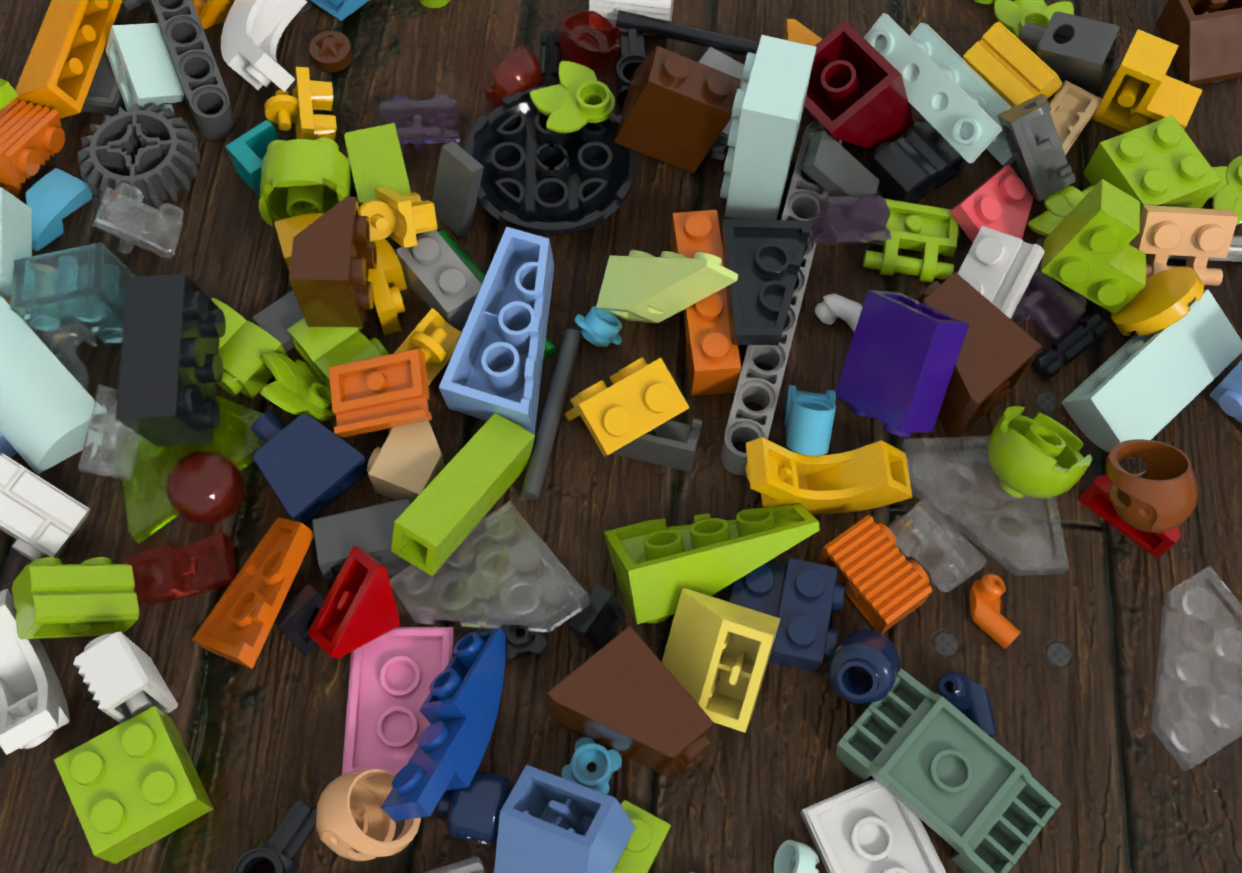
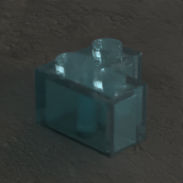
M102 242L14 260L10 309L37 331L56 330L63 325L81 322L103 342L121 343L127 277L137 276Z

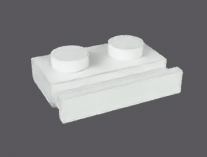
M981 226L958 275L1011 319L1045 251L1040 245H1032L1020 238Z

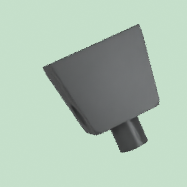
M1058 11L1052 15L1047 28L1026 22L1021 30L1019 40L1031 51L1037 52V56L1058 74L1061 81L1064 82L1066 80L1100 96L1118 59L1120 26Z

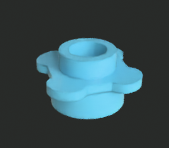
M593 306L586 317L579 314L575 317L574 320L577 325L583 328L581 334L593 345L607 347L610 343L620 345L622 342V338L618 334L622 324L613 314Z
M590 737L580 738L574 745L575 753L572 756L571 763L565 765L562 769V778L607 795L610 789L608 782L613 772L621 768V755L614 749L607 750L603 746L595 744L594 740ZM590 763L596 764V771L589 772L587 765Z

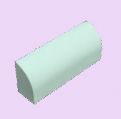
M1209 289L1204 290L1200 301L1193 298L1188 303L1191 310L1187 315L1168 328L1146 336H1138L1136 333L1061 402L1078 428L1095 445L1109 453L1115 445L1127 440H1151L1242 353L1241 338Z
M0 295V433L38 475L104 439L105 411Z

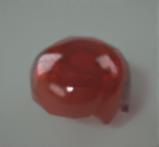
M578 10L570 15H566L559 32L560 48L568 61L581 64L591 70H597L607 66L615 58L621 47V44H619L621 30L613 28L607 18L595 11Z
M522 44L491 73L494 85L490 88L485 85L483 91L488 100L498 108L502 105L501 99L511 94L525 92L529 88L540 87L543 76L542 67L525 44Z
M214 451L192 452L178 460L167 477L166 490L170 504L183 518L192 523L201 525L220 524L236 514L245 498L242 472L234 462Z

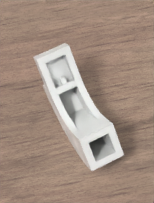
M235 0L227 15L221 34V54L226 64L257 90L263 85L267 87L272 81L285 92L295 78L278 64L276 49L285 28L307 1Z
M8 589L0 592V747L6 755L19 748L30 749L41 744L56 729L70 722L69 709L63 689L40 640L18 638L15 618L17 610L14 609L13 596Z

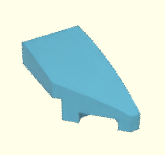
M55 168L26 192L27 205L32 208L33 250L39 251L64 233L62 219L92 199V192L87 185L88 183Z

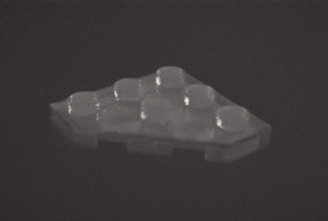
M990 436L904 439L901 451L906 453L912 494L1015 576L1064 574L1069 569L1056 497L1036 499L1024 496L1023 498H1018L1007 493L999 485L1000 479L993 472L987 456L988 439Z
M510 501L483 518L433 577L416 566L410 565L389 579L392 592L412 620L419 624L434 625L435 620L460 621L462 627L491 629L501 628L502 624L528 626L529 631L549 633L591 604L587 592Z
M1211 566L1167 592L1164 597L1151 728L1184 772L1195 767L1242 736V605Z

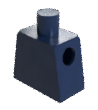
M269 411L259 417L252 425L251 431L264 444L253 454L252 458L290 520L302 522L306 526L368 473L365 457L359 451L308 414L298 416L286 426L273 411Z

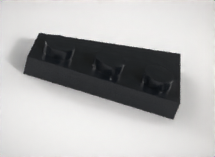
M724 219L721 228L724 267L739 274L737 281L726 287L732 345L779 344L813 221Z

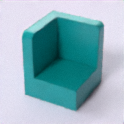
M269 120L263 121L225 146L235 172L258 197L260 194L262 161L267 153V147L272 141L279 140L276 130Z

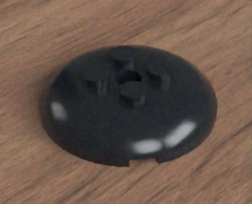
M549 86L529 88L501 99L502 105L486 117L482 114L468 136L465 151L484 166L477 200L498 221L511 228L535 235L561 236L594 227L610 217L623 204L630 194L637 176L638 152L614 143L621 114L617 116L613 113L608 119L598 123L588 122L584 127L575 132H554L546 128L549 116L539 112L530 98L531 91ZM548 166H555L554 170L550 171Z

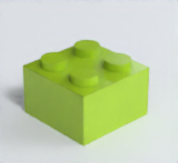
M1173 115L1100 142L1083 172L1092 186L1097 185L1101 179H1104L1140 201V216L1143 205L1202 208L1221 182L1218 175Z
M156 706L143 711L54 759L94 856L114 864L119 863L214 809L173 719Z

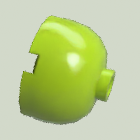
M1007 407L993 428L987 446V456L993 472L1000 479L999 485L1007 493L1018 498L1027 496L1036 499H1048L1069 491L1079 481L1092 461L1091 454L1083 458L1079 453L1084 443L1065 426L1047 415L1038 412L1036 417L1031 419L1021 415L1025 407Z

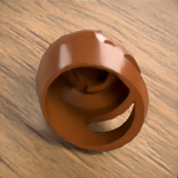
M1144 439L1127 440L1115 445L1110 450L1105 465L1106 473L1114 483L1110 490V499L1116 513L1128 525L1149 533L1165 532L1180 526L1193 513L1197 506L1198 483L1191 461L1185 453L1169 444ZM1141 457L1148 462V469L1132 475L1125 471L1119 463L1127 458Z

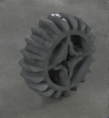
M135 103L130 111H125L119 106L118 114L112 117L103 114V123L101 125L90 124L91 136L81 138L83 149L77 152L81 164L79 166L81 169L80 173L85 182L88 183L87 185L92 194L97 196L98 199H102L110 208L118 205L119 209H122L125 213H128L134 206L143 214L149 205H154L162 210V202L167 199L177 202L178 195L176 192L179 190L190 191L189 180L198 178L197 165L201 164L200 153L197 147L198 142L194 133H191L187 122L182 117H176V114L170 108L161 111L154 103L146 110Z

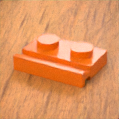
M419 349L328 367L332 412L336 414L337 424L334 427V434L343 438L432 420L427 401L430 397L425 353Z

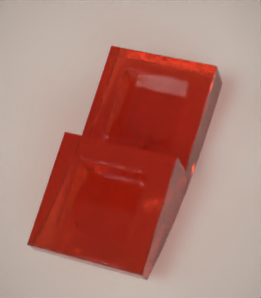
M223 533L180 548L166 543L123 559L124 564L132 565L135 582L134 593L137 594L138 606L173 601L230 586L237 576L232 540Z

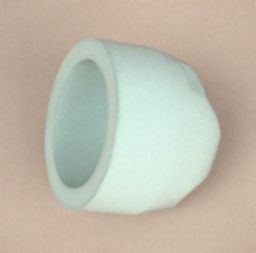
M787 840L781 844L775 855L774 873H819V870L815 869L820 861L818 855L811 847L797 841Z

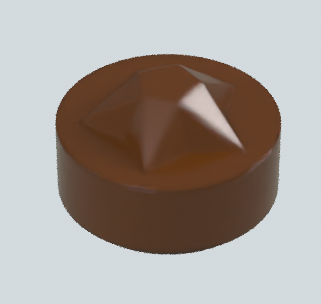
M325 31L316 35L309 46L313 64L323 72H339L345 69L353 58L349 39L337 31Z

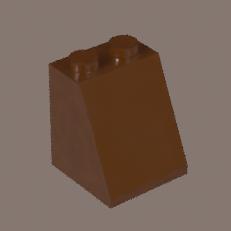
M657 46L632 74L614 143L694 173L732 118L733 104L737 89L740 88L741 79Z
M956 272L942 284L938 281L933 282L918 299L923 304L969 324L938 414L947 437L954 444L1016 388L1042 347Z
M631 626L626 628L547 692L550 715L557 725L582 737H590L594 740V743L609 750L614 749L621 756L666 778H669L678 769L683 775L689 773L707 756L705 751L711 745L709 737L714 722Z

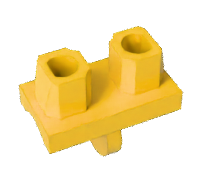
M296 67V87L292 90V96L289 95L287 90L285 92L282 89L277 90L276 96L270 97L265 102L266 118L278 124L279 129L282 131L290 130L291 124L294 123L296 139L316 140L318 138H329L335 141L337 131L336 116L313 114V110H332V82L310 80L309 67Z
M389 186L375 188V193L379 200H369L359 207L361 215L368 216L371 240H382L390 237L402 247L407 248L417 246L416 234L437 230L434 203L429 200L422 201L420 195L416 192L400 194Z
M431 308L395 353L419 349L425 353L429 386L451 359L462 331L451 326L443 319L439 312Z

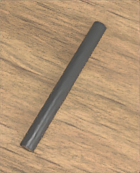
M566 329L564 332L521 490V496L526 499L538 500L582 339L581 332L576 329Z

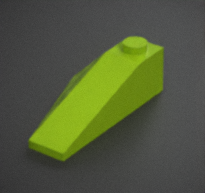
M799 503L741 510L737 513L734 520L711 518L710 513L694 515V524L667 527L666 518L648 520L605 531L604 536L624 603L636 624H641L645 622L659 623L665 621L671 615H675L683 588L712 596L820 531L819 521Z

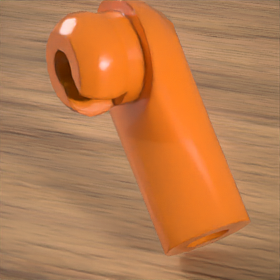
M985 574L980 580L974 581L970 589V615L972 621L1005 650L1021 631L1000 614V596L1006 590L1003 580L995 574Z

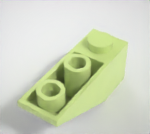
M630 250L629 256H609L596 308L627 321L659 323L736 282L739 274L721 266L722 259L708 253L696 252L693 258H687L678 253L662 251L660 257H655L646 252Z

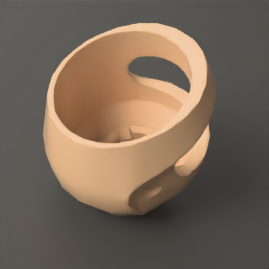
M358 769L339 776L330 782L321 793L317 803L316 828L320 840L337 855L352 861H366L376 857L391 856L402 851L417 834L421 818L405 820L401 834L392 841L395 834L396 821L394 822L381 806L393 788L392 781L395 774L381 769Z

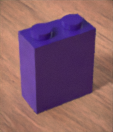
M868 290L835 392L836 397L851 404L850 410L853 413L866 418H876L883 422V429L891 434L900 437H910L912 432H932L969 324L904 294Z

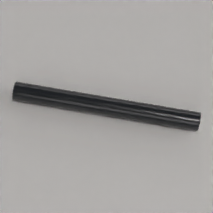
M618 10L615 27L624 29L636 28L637 32L704 47H712L717 50L747 56L748 52L756 54L759 46V41Z

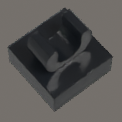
M309 584L303 589H296L293 592L295 596L281 607L274 622L278 629L304 657L318 645L307 633L325 601Z
M599 585L595 586L588 598L571 591L561 606L562 610L571 614L568 618L571 622L569 626L582 646L593 653H597L609 642L626 616L613 592Z

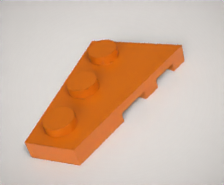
M277 517L194 635L192 641L209 652L253 669L311 544L314 532L302 522Z

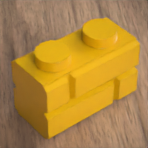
M1000 21L996 22L982 36L981 40L977 41L963 55V60L1012 108L1041 93L1046 95L1048 101L1062 86L1058 74Z

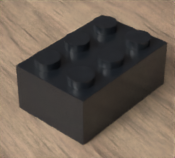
M186 274L127 277L116 420L157 447L213 444L214 428H217L220 424V407L216 400L217 382H220L223 377V363L219 355V340L225 334V316L223 311Z

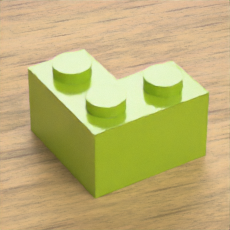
M1101 179L1044 239L1043 250L1045 253L1042 257L1041 271L1116 315L1146 287V254L1129 244L1140 233V201Z

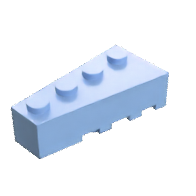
M506 227L439 385V390L448 409L486 421L496 412L511 422L520 424L525 430L535 435L555 266L549 238Z

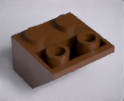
M1168 0L1156 22V26L1164 40L1179 45L1173 61L1184 83L1193 86L1242 77V0Z
M345 197L293 238L289 282L308 327H364L365 310H372L373 284L371 281H368L369 269H376L377 247L375 241H370L368 216L361 215L356 197Z

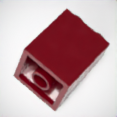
M846 20L815 45L817 48L804 108L833 138L876 150L885 141H890L891 143L896 141L914 124L901 73Z

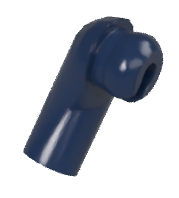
M947 672L941 675L937 681L938 694L966 714L972 722L991 738L997 736L986 689L959 672Z

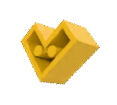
M1138 29L1092 119L1126 133L1173 115L1181 127L1185 129L1202 90L1165 75L1179 45Z

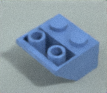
M526 765L500 811L494 873H613L635 829V825L615 797Z

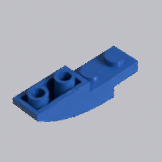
M501 628L481 633L471 632L462 637L454 646V656L445 670L432 681L429 687L431 692L419 710L431 725L420 735L418 739L419 746L408 764L395 775L392 781L393 788L381 806L394 822L431 816L445 791L469 787L483 759L498 714L506 661V634Z

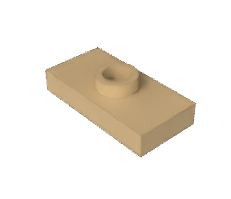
M1066 80L1049 103L1051 107L1050 114L1065 156L1102 101L1096 95Z

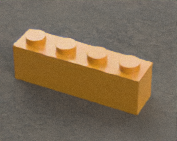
M51 0L15 91L19 94L16 99L19 102L24 100L27 104L32 102L34 106L39 104L42 108L47 106L50 110L55 108L59 113L60 119L79 114L108 41L111 26L114 25L123 0Z

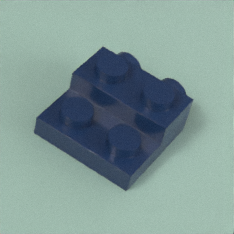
M789 558L787 564L768 561L732 583L730 603L781 619L769 657V663L817 673L823 663V658H832L837 641V630L828 628L831 611H840L845 591V583L836 581L838 568Z

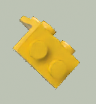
M644 357L610 376L609 378L613 383L612 386L607 388L604 381L601 380L571 398L570 401L574 408L564 414L568 421L578 416L582 417L605 457L689 409V406L662 358L648 365Z

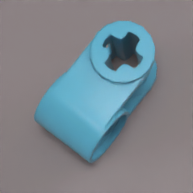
M788 385L783 411V426H785L786 445L789 449L799 454L811 456L828 453L836 411L835 390H827L825 394L797 391L795 385Z

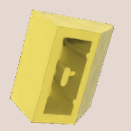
M683 588L662 663L714 723L746 733L781 619Z

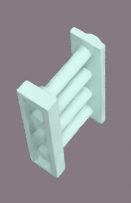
M883 13L864 36V39L901 73L908 102L968 163H973L987 149L1003 166L1011 165L1014 160L997 115L1012 107L928 24L920 22L909 36L888 14Z

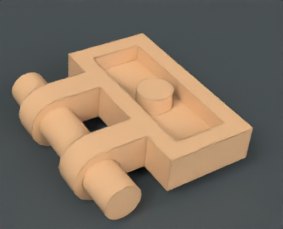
M1143 205L1140 216V233L1135 237L1133 247L1145 254H1149L1146 262V279L1164 270L1189 267L1198 274L1204 285L1219 286L1223 279V271L1220 268H1207L1208 258L1227 259L1238 216L1232 210ZM1169 255L1188 256L1186 266L1167 265Z

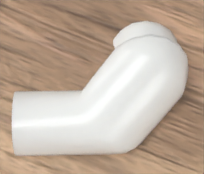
M835 293L823 296L824 301L818 303L815 307L817 317L827 325L833 324L839 317L847 322L853 332H855L863 306L858 302Z

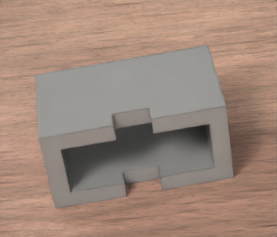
M436 230L424 232L416 237L417 246L407 248L401 246L395 250L402 266L405 282L430 309L434 308L451 326L463 331L482 284Z

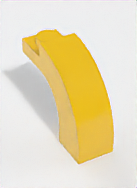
M325 213L304 214L274 222L289 272L293 238ZM370 239V241H375L377 265L376 269H369L368 281H371L373 284L374 304L383 333L388 335L402 331L397 314L405 312L400 291L407 289L401 263L386 239Z
M763 437L746 443L748 461L746 464V475L750 482V489L761 493L762 505L764 507L801 503L812 515L850 513L890 505L913 497L906 453L882 440L848 452L819 456L792 452Z

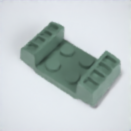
M902 668L897 673L896 681L888 696L880 701L872 702L837 743L836 757L863 783L870 776L875 778L956 850L950 860L965 873H1008L1061 805L1052 794L1032 777L1026 766L943 696L930 691Z

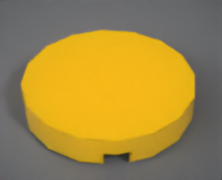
M1177 267L1164 270L1146 279V287L1116 315L1112 313L1111 319L1124 336H1130L1132 331H1136L1138 336L1151 335L1168 328L1185 317L1191 310L1188 303L1193 298L1197 299V301H1200L1202 298L1204 284L1192 268Z

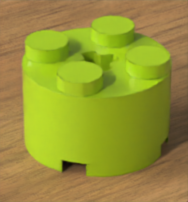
M318 138L316 140L294 139L288 141L274 140L269 143L267 153L262 161L259 212L264 221L273 228L274 222L304 214L326 213L345 197L351 196V166L347 158L339 151V146L334 140L329 138Z

